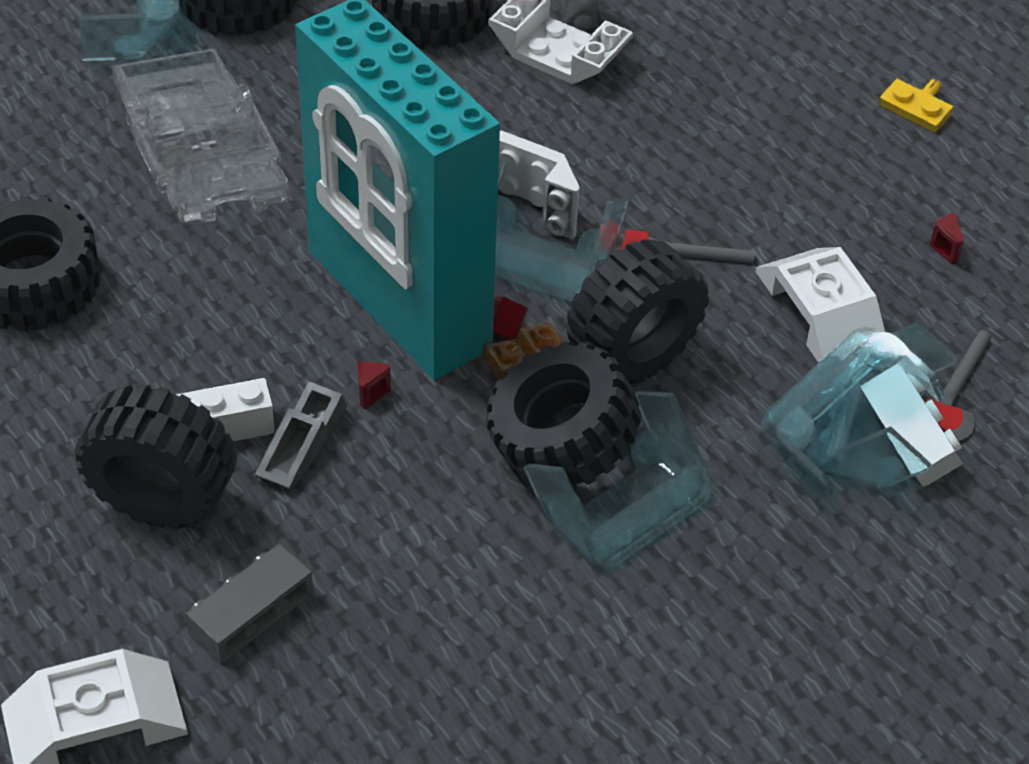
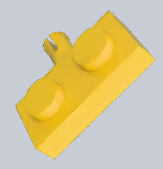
M896 79L879 98L880 106L934 133L951 117L953 111L952 105L934 97L942 88L938 80L935 83L936 79H931L922 90Z

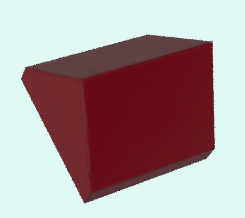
M496 295L494 298L493 333L515 342L529 308L504 296Z
M357 361L360 406L363 409L369 408L391 391V369L388 364Z

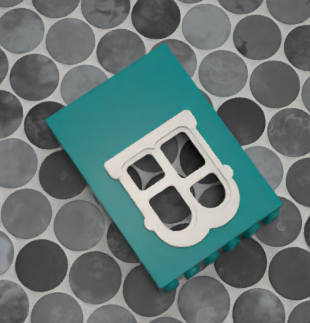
M347 0L295 24L309 252L425 373L435 381L493 349L500 123L366 0ZM372 146L378 148L386 157L393 172L394 182L373 162Z

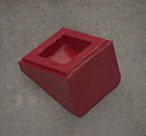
M952 212L935 222L930 247L951 264L958 263L964 238L956 215Z

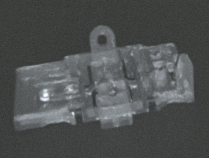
M216 49L113 66V80L126 107V122L131 126L133 137L155 183L158 184L159 192L161 194L167 193L172 206L177 208V216L180 222L200 219L202 223L214 221L215 206L228 201L249 200L255 212L268 210V205L289 201L290 188L288 180L281 169V154L253 103L250 89L245 81H240L237 86ZM182 132L179 135L160 139V135ZM195 148H202V151H196L195 153L192 151Z

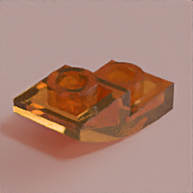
M551 323L520 328L516 339L486 344L482 357L496 378L501 380L506 377L505 371L512 365L517 366L522 362L521 358L528 353L536 354L541 351V347L547 345L557 347L560 342L564 341Z

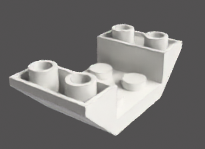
M508 0L489 19L490 27L512 58L570 84L600 73L633 38L632 31L606 20L590 35L549 17L550 0Z
M500 131L498 189L504 194H513L529 200L535 206H543L542 228L547 229L553 235H562L574 239L577 230L580 187L565 155L510 133Z
M841 247L817 248L756 267L755 272L770 294L773 296L787 292L809 323L810 329L806 346L823 370L888 349V341L877 297Z
M125 649L38 670L1 704L13 764H59L57 750L140 728L146 746L188 735L168 661Z

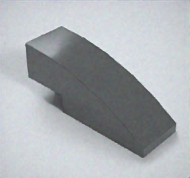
M308 381L294 410L288 408L255 476L291 491L303 477L339 423L347 408L343 395Z

